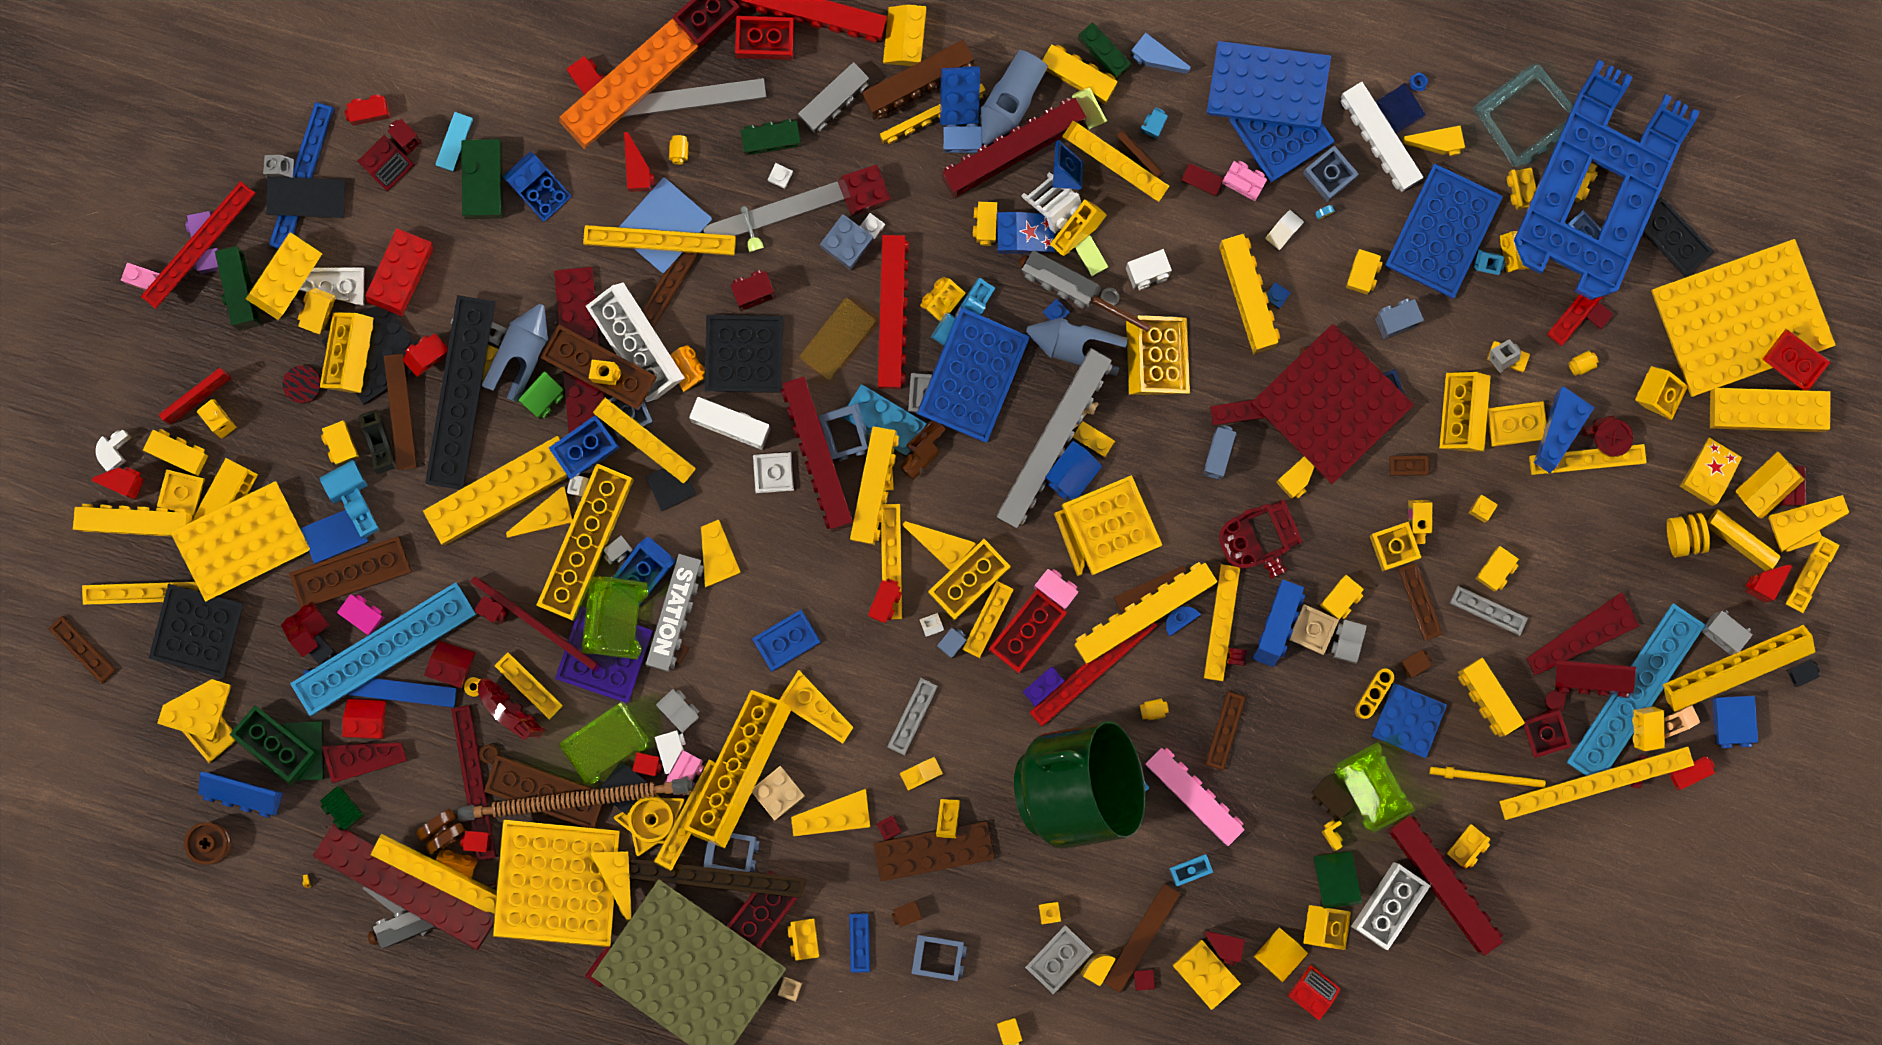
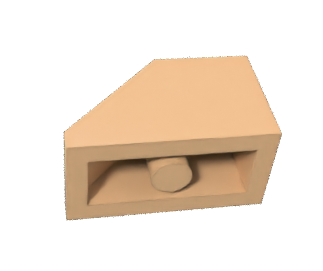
M1692 705L1664 717V739L1688 730L1700 723Z

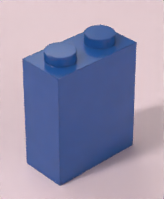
M1072 441L1045 478L1050 482L1049 486L1058 492L1057 494L1061 498L1073 500L1081 495L1102 465L1085 448Z
M1755 696L1712 699L1715 745H1721V748H1733V744H1740L1741 747H1752V743L1758 742Z

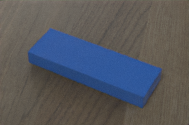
M869 913L849 914L851 973L870 972Z

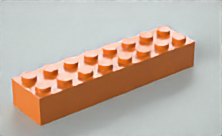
M672 18L559 117V123L585 150L697 52L698 45Z

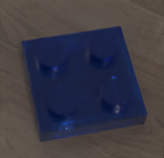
M1406 83L1376 101L1377 106L1395 134L1426 115Z

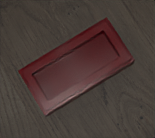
M1189 163L1181 181L1216 197L1224 178Z

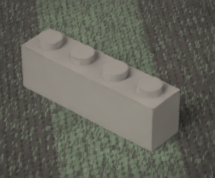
M853 62L798 113L799 118L814 134L817 131L821 132L828 125L826 122L831 118L835 119L842 112L840 109L845 105L849 106L855 100L854 96L859 92L862 93L869 87V78Z

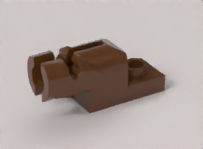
M931 420L906 445L912 454L907 456L900 465V468L912 480L920 475V467L926 469L927 465L939 454V450L933 442L946 430L942 424Z

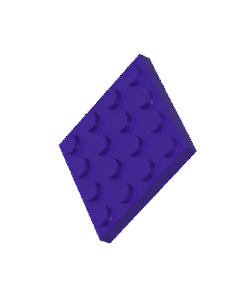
M580 606L568 642L600 664V667L597 671H594L570 653L564 651L555 679L629 704L653 630Z

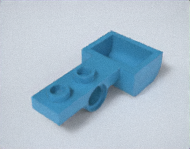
M977 278L960 307L981 315L995 287L981 278ZM945 313L931 338L944 346L957 313L955 316Z
M354 459L319 478L329 499L334 504L341 500L343 501L344 507L362 539L379 530L360 492L361 489L368 485Z

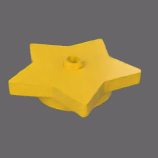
M656 793L655 797L652 798L650 794V798L646 796L645 799L640 798L632 806L628 815L621 812L614 817L618 823L632 833L637 856L643 855L657 844H664L684 806L685 799L661 798ZM650 818H656L655 824L650 823Z

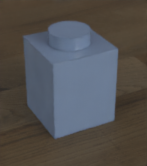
M951 628L937 647L952 659L967 641L964 638L966 635L958 628L956 630Z

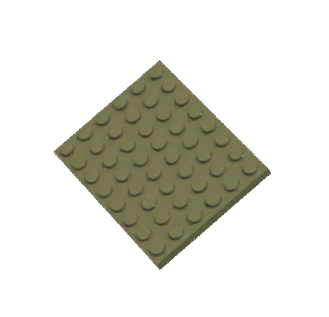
M658 879L596 968L592 977L689 1045H734L787 968Z

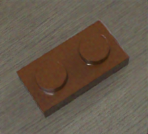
M1390 456V476L1429 475V457Z

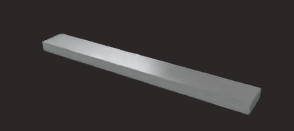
M764 78L651 93L644 97L622 118L766 98Z
M837 181L748 211L747 213L752 230L754 231L843 201L844 197ZM744 213L706 225L703 229L705 234L739 236L749 232Z

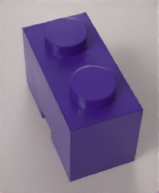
M1050 667L1022 693L1036 707L1059 687L1064 680L1053 667Z

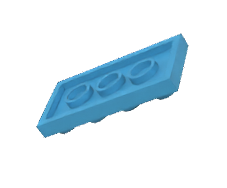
M862 384L848 405L858 403L868 434L871 435L873 426L895 430L897 436H899V444L894 449L906 457L910 452L906 445L927 425V423ZM852 414L842 416V418L856 426Z

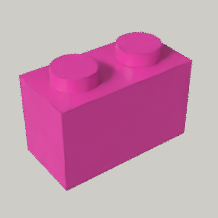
M350 594L337 613L367 635L372 634L385 618L380 615L382 611L374 605L372 607L366 605L367 600L359 594L356 597Z

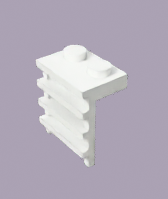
M1049 172L1047 174L1048 179L1029 195L1023 193L1022 198L1047 218L1050 230L1056 233L1064 227L1081 205L1079 194L1073 192L1072 189L1051 188L1037 201H1034V199L1053 185V175ZM1060 190H1064L1052 201H1050L1046 206H1044L1043 208L1041 207L1049 199L1056 195Z

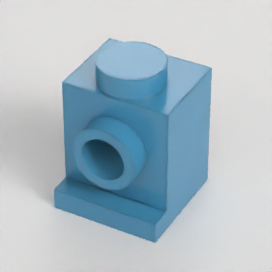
M1155 108L1152 114L1148 113L1144 121L1146 126L1142 125L1140 132L1157 140L1168 117L1165 115V111Z
M1478 249L1473 268L1477 271L1499 275L1505 266L1504 256ZM1491 258L1492 262L1487 264L1488 259Z

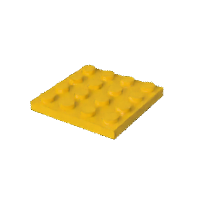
M1132 475L1062 504V508L1092 575L1162 546Z

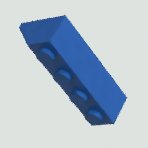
M210 772L200 773L198 794L204 796L203 800L214 802L215 799L221 800L222 805L233 807L234 804L241 806L240 810L250 813L252 809L257 810L259 815L270 818V815L277 814L282 792Z

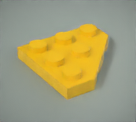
M213 679L164 704L157 724L214 740L231 685Z

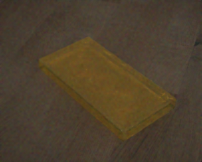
M845 298L799 358L830 381L876 320L848 298Z

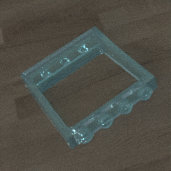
M1531 63L1472 107L1513 167L1528 164L1532 161L1531 156L1535 153H1543L1547 150L1546 145L1551 141L1553 143L1557 142L1566 120L1516 156L1490 117V112L1536 77L1568 114L1573 107L1571 102L1537 63Z

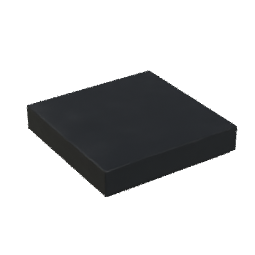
M664 468L645 476L661 511L696 495L689 478L685 483H682Z
M621 761L599 790L603 788L604 790L606 788L610 789L611 787L615 789V787L620 788V786L625 788L627 785L630 788V785L635 787V784H639L640 787L642 783L645 787V783L648 782ZM637 798L627 801V799L626 801L621 800V802L616 800L612 804L628 815L630 809L638 800Z

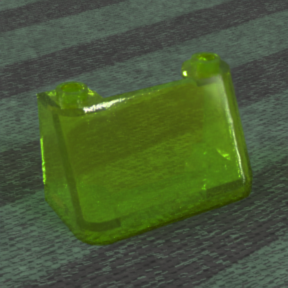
M605 576L593 577L591 579L582 641V651L584 654L638 659L641 653V645L635 640L639 602H642L648 596L646 582Z
M621 702L564 739L558 745L585 784L590 783L592 785L601 779L599 775L627 755L637 750L640 753L648 748V743L651 740L625 702Z
M1375 742L1336 763L1337 768L1334 769L1338 778L1344 780L1364 818L1362 823L1367 831L1371 830L1373 833L1415 811L1411 802L1408 803L1406 799L1404 800L1406 795L1402 793L1385 761V756H1380L1382 755V748L1379 742Z

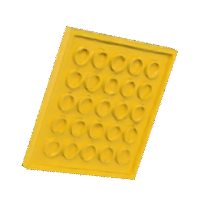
M503 820L493 937L610 947L614 897H612L604 879L598 872L599 870L591 859L590 853L618 852L619 831Z

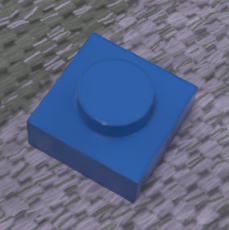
M1276 282L1267 293L1269 303L1278 309L1281 308L1290 295L1288 290Z
M1057 299L1043 311V314L1049 320L1061 317L1064 319L1070 313Z

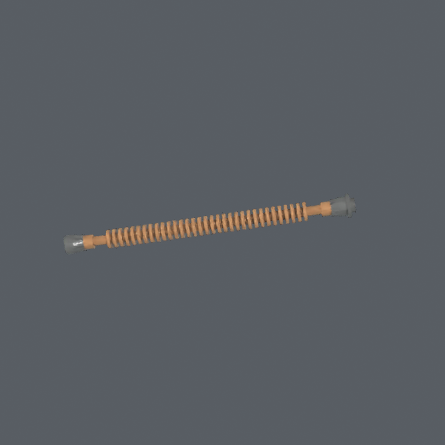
M684 776V778L673 779L672 782H666L664 785L657 786L650 782V786L649 783H645V787L642 783L640 787L639 784H635V787L630 785V788L627 785L625 788L620 786V788L615 787L614 789V787L605 790L603 788L601 790H591V792L587 790L586 795L585 791H581V795L580 792H576V795L575 792H571V796L570 793H566V796L563 793L561 796L556 794V797L555 795H551V797L547 795L546 797L541 796V798L517 799V802L512 800V803L511 800H508L507 803L502 801V804L501 802H497V804L492 802L491 807L483 808L482 806L474 807V805L460 806L457 810L459 822H465L489 814H493L495 818L498 816H511L512 814L517 815V812L522 814V811L523 814H527V811L532 813V810L535 813L537 810L542 812V810L547 811V809L551 811L552 809L557 810V808L558 810L566 809L567 807L575 808L576 805L581 807V803L582 806H586V802L588 806H591V802L592 805H596V802L601 804V801L602 804H606V801L611 803V800L612 803L616 802V800L617 802H621V800L626 801V799L627 801L635 800L636 798L638 800L640 798L645 799V796L650 798V794L654 798L655 793L663 792L666 794L673 793L674 795H690V791H693L692 779H688V776Z

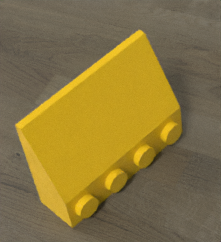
M1134 316L1152 326L1149 332L1126 321L1129 395L1189 394L1187 318Z

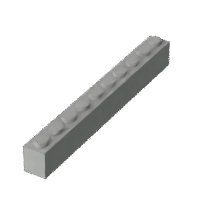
M1090 348L997 513L998 518L1016 528L1019 524H1024L1028 516L1025 514L1028 508L1032 509L1036 503L1035 495L1038 491L1042 492L1046 485L1044 481L1045 476L1054 466L1056 458H1060L1064 453L1065 448L1063 446L1066 441L1070 442L1075 433L1072 430L1076 424L1079 425L1084 417L1082 412L1085 407L1089 408L1094 398L1091 396L1094 391L1098 392L1101 388L1103 375H1108L1113 366L1110 364L1112 361L1110 358Z

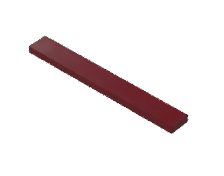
M476 576L470 581L472 584L592 670L597 671L600 664L480 578Z
M471 705L452 708L467 805H474V807L482 806V808L488 807ZM490 814L471 820L472 831L491 833L489 852L476 851L477 861L497 858Z

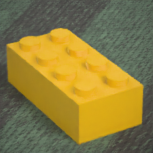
M290 232L253 286L246 300L279 320L322 253Z
M983 539L937 582L928 593L955 621L1003 576L1011 566Z
M1483 658L1475 660L1458 671L1460 675L1458 676L1459 681L1463 686L1468 687L1470 698L1474 703L1477 702L1481 707L1479 712L1484 719L1488 718L1491 723L1489 727L1495 735L1498 734L1499 737L1506 736L1525 724Z

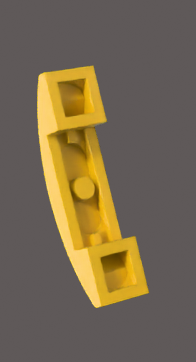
M1823 536L1820 538L1796 579L1786 605L1804 613L1812 598L1811 595L1840 545Z

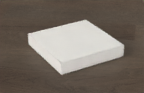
M791 452L753 455L756 494L794 491Z

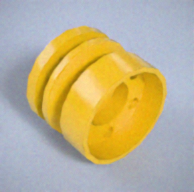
M1702 513L1695 514V516L1688 515L1686 523L1682 516L1667 519L1668 543L1674 558L1688 556L1690 548L1694 554H1699L1700 551L1701 553L1709 552V529Z

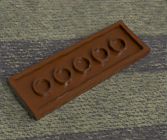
M561 325L557 326L540 356L542 360L636 410L640 409L657 379L652 373ZM592 360L615 362L619 366L620 378L616 380V385L593 383L589 379ZM605 369L602 372L603 377L609 374V369Z
M397 536L290 572L289 575L301 608L311 601L314 605H318L409 574L411 570L401 539Z
M496 755L484 792L506 800H516L517 802V799L541 798V796L546 797L547 795H550V797L555 795L556 797V794L561 796L563 793H565V796L566 793H570L571 796V792H575V795L576 792H580L581 795V791H585L586 795L587 790L591 792V790L596 789L501 755ZM602 801L601 804L596 802V805H592L591 802V806H588L586 802V806H582L581 803V807L576 805L575 808L567 807L566 809L562 808L559 810L557 808V810L552 809L551 811L547 809V811L542 810V812L585 828H595L603 804Z
M987 821L957 827L956 838L937 837L935 831L874 843L881 882L994 860Z

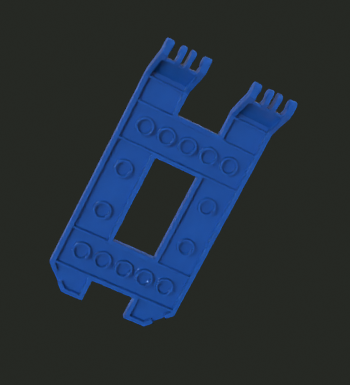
M1599 59L1577 95L1514 238V243L1524 266L1541 274L1548 259H1551L1581 275L1574 292L1590 300L1618 291L1679 147L1699 115L1698 110L1692 109L1688 120L1683 118L1688 109L1686 104L1682 105L1677 115L1676 113L1681 104L1679 100L1674 102L1672 110L1669 111L1666 107L1671 101V96L1665 94L1657 110L1646 125L1639 142L1608 127L1607 124L1613 110L1628 88L1632 76L1626 74L1623 77L1622 84L1619 85L1615 82L1620 76L1621 70L1616 69L1611 80H1609L1614 67L1608 66L1605 76L1600 75L1599 72L1604 62ZM1591 161L1623 177L1597 239L1565 223Z

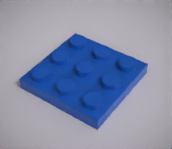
M1393 683L1371 737L1426 758L1447 704Z

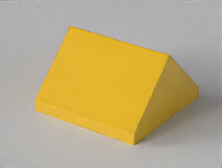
M1278 928L1253 957L1281 982H1284L1308 953L1281 928Z

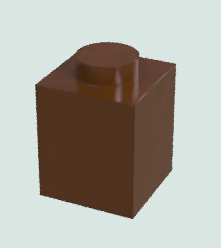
M1419 650L1402 660L1400 664L1410 679L1431 667L1430 662L1432 659L1427 652Z
M916 901L893 909L895 913L891 914L895 925L899 924L900 928L922 919Z

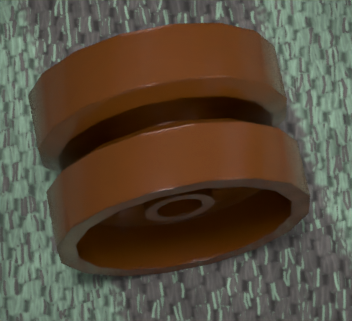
M451 809L442 812L415 833L420 841H426L433 837L425 846L430 855L447 848L466 831L461 823H455L448 827L456 818Z
M213 822L194 825L187 832L184 839V849L187 856L193 862L201 865L217 864L223 861L229 855L232 847V840L228 830L222 825ZM207 841L211 843L210 846L206 845Z

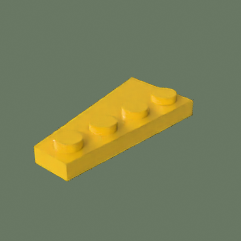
M1843 495L1769 515L1768 519L1782 553L1824 527L1847 516L1849 510Z
M798 670L781 696L780 701L789 706L792 712L839 742L844 743L853 726Z
M866 789L791 817L793 836L870 827Z

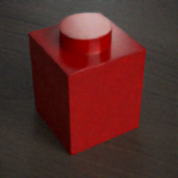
M637 752L632 771L657 776V773H661L663 764L660 762V757Z
M465 831V835L461 836L463 850L489 852L491 833Z

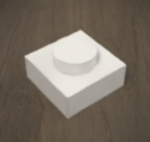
M775 163L768 182L785 189L793 171Z
M869 213L860 227L872 235L875 240L884 228L885 223Z
M576 476L571 479L567 493L582 497L589 478Z
M938 613L920 619L926 637L944 630Z

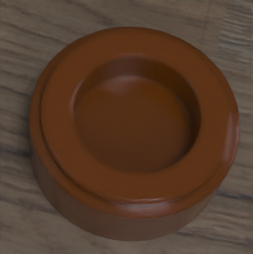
M485 745L479 752L480 759L487 764H493L496 755H499V750L494 745Z

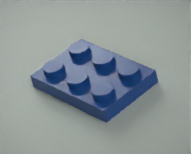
M978 66L941 68V125L979 123L980 68Z

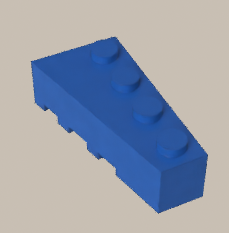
M1562 386L1555 394L1554 403L1551 407L1534 463L1548 473H1551L1557 467L1595 407Z
M1282 579L1272 603L1271 612L1265 622L1266 628L1263 630L1258 641L1260 645L1253 655V660L1274 667L1280 656L1284 657L1287 646H1285L1286 639L1290 640L1293 629L1290 628L1292 622L1296 623L1299 612L1296 611L1297 607L1302 605L1305 595L1302 594L1304 587Z

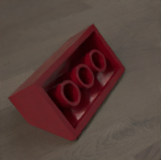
M1557 660L1555 689H1558L1560 693L1579 691L1578 694L1590 695V692L1598 693V696L1609 697L1610 694H1618L1619 698H1629L1630 695H1634L1636 667Z

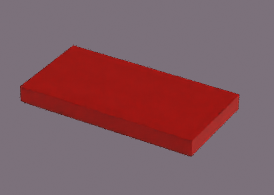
M218 368L162 411L159 417L164 422L172 425L232 378L227 372Z

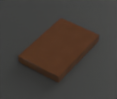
M1121 131L1117 135L1157 178L1160 179L1164 175L1159 166L1126 132Z

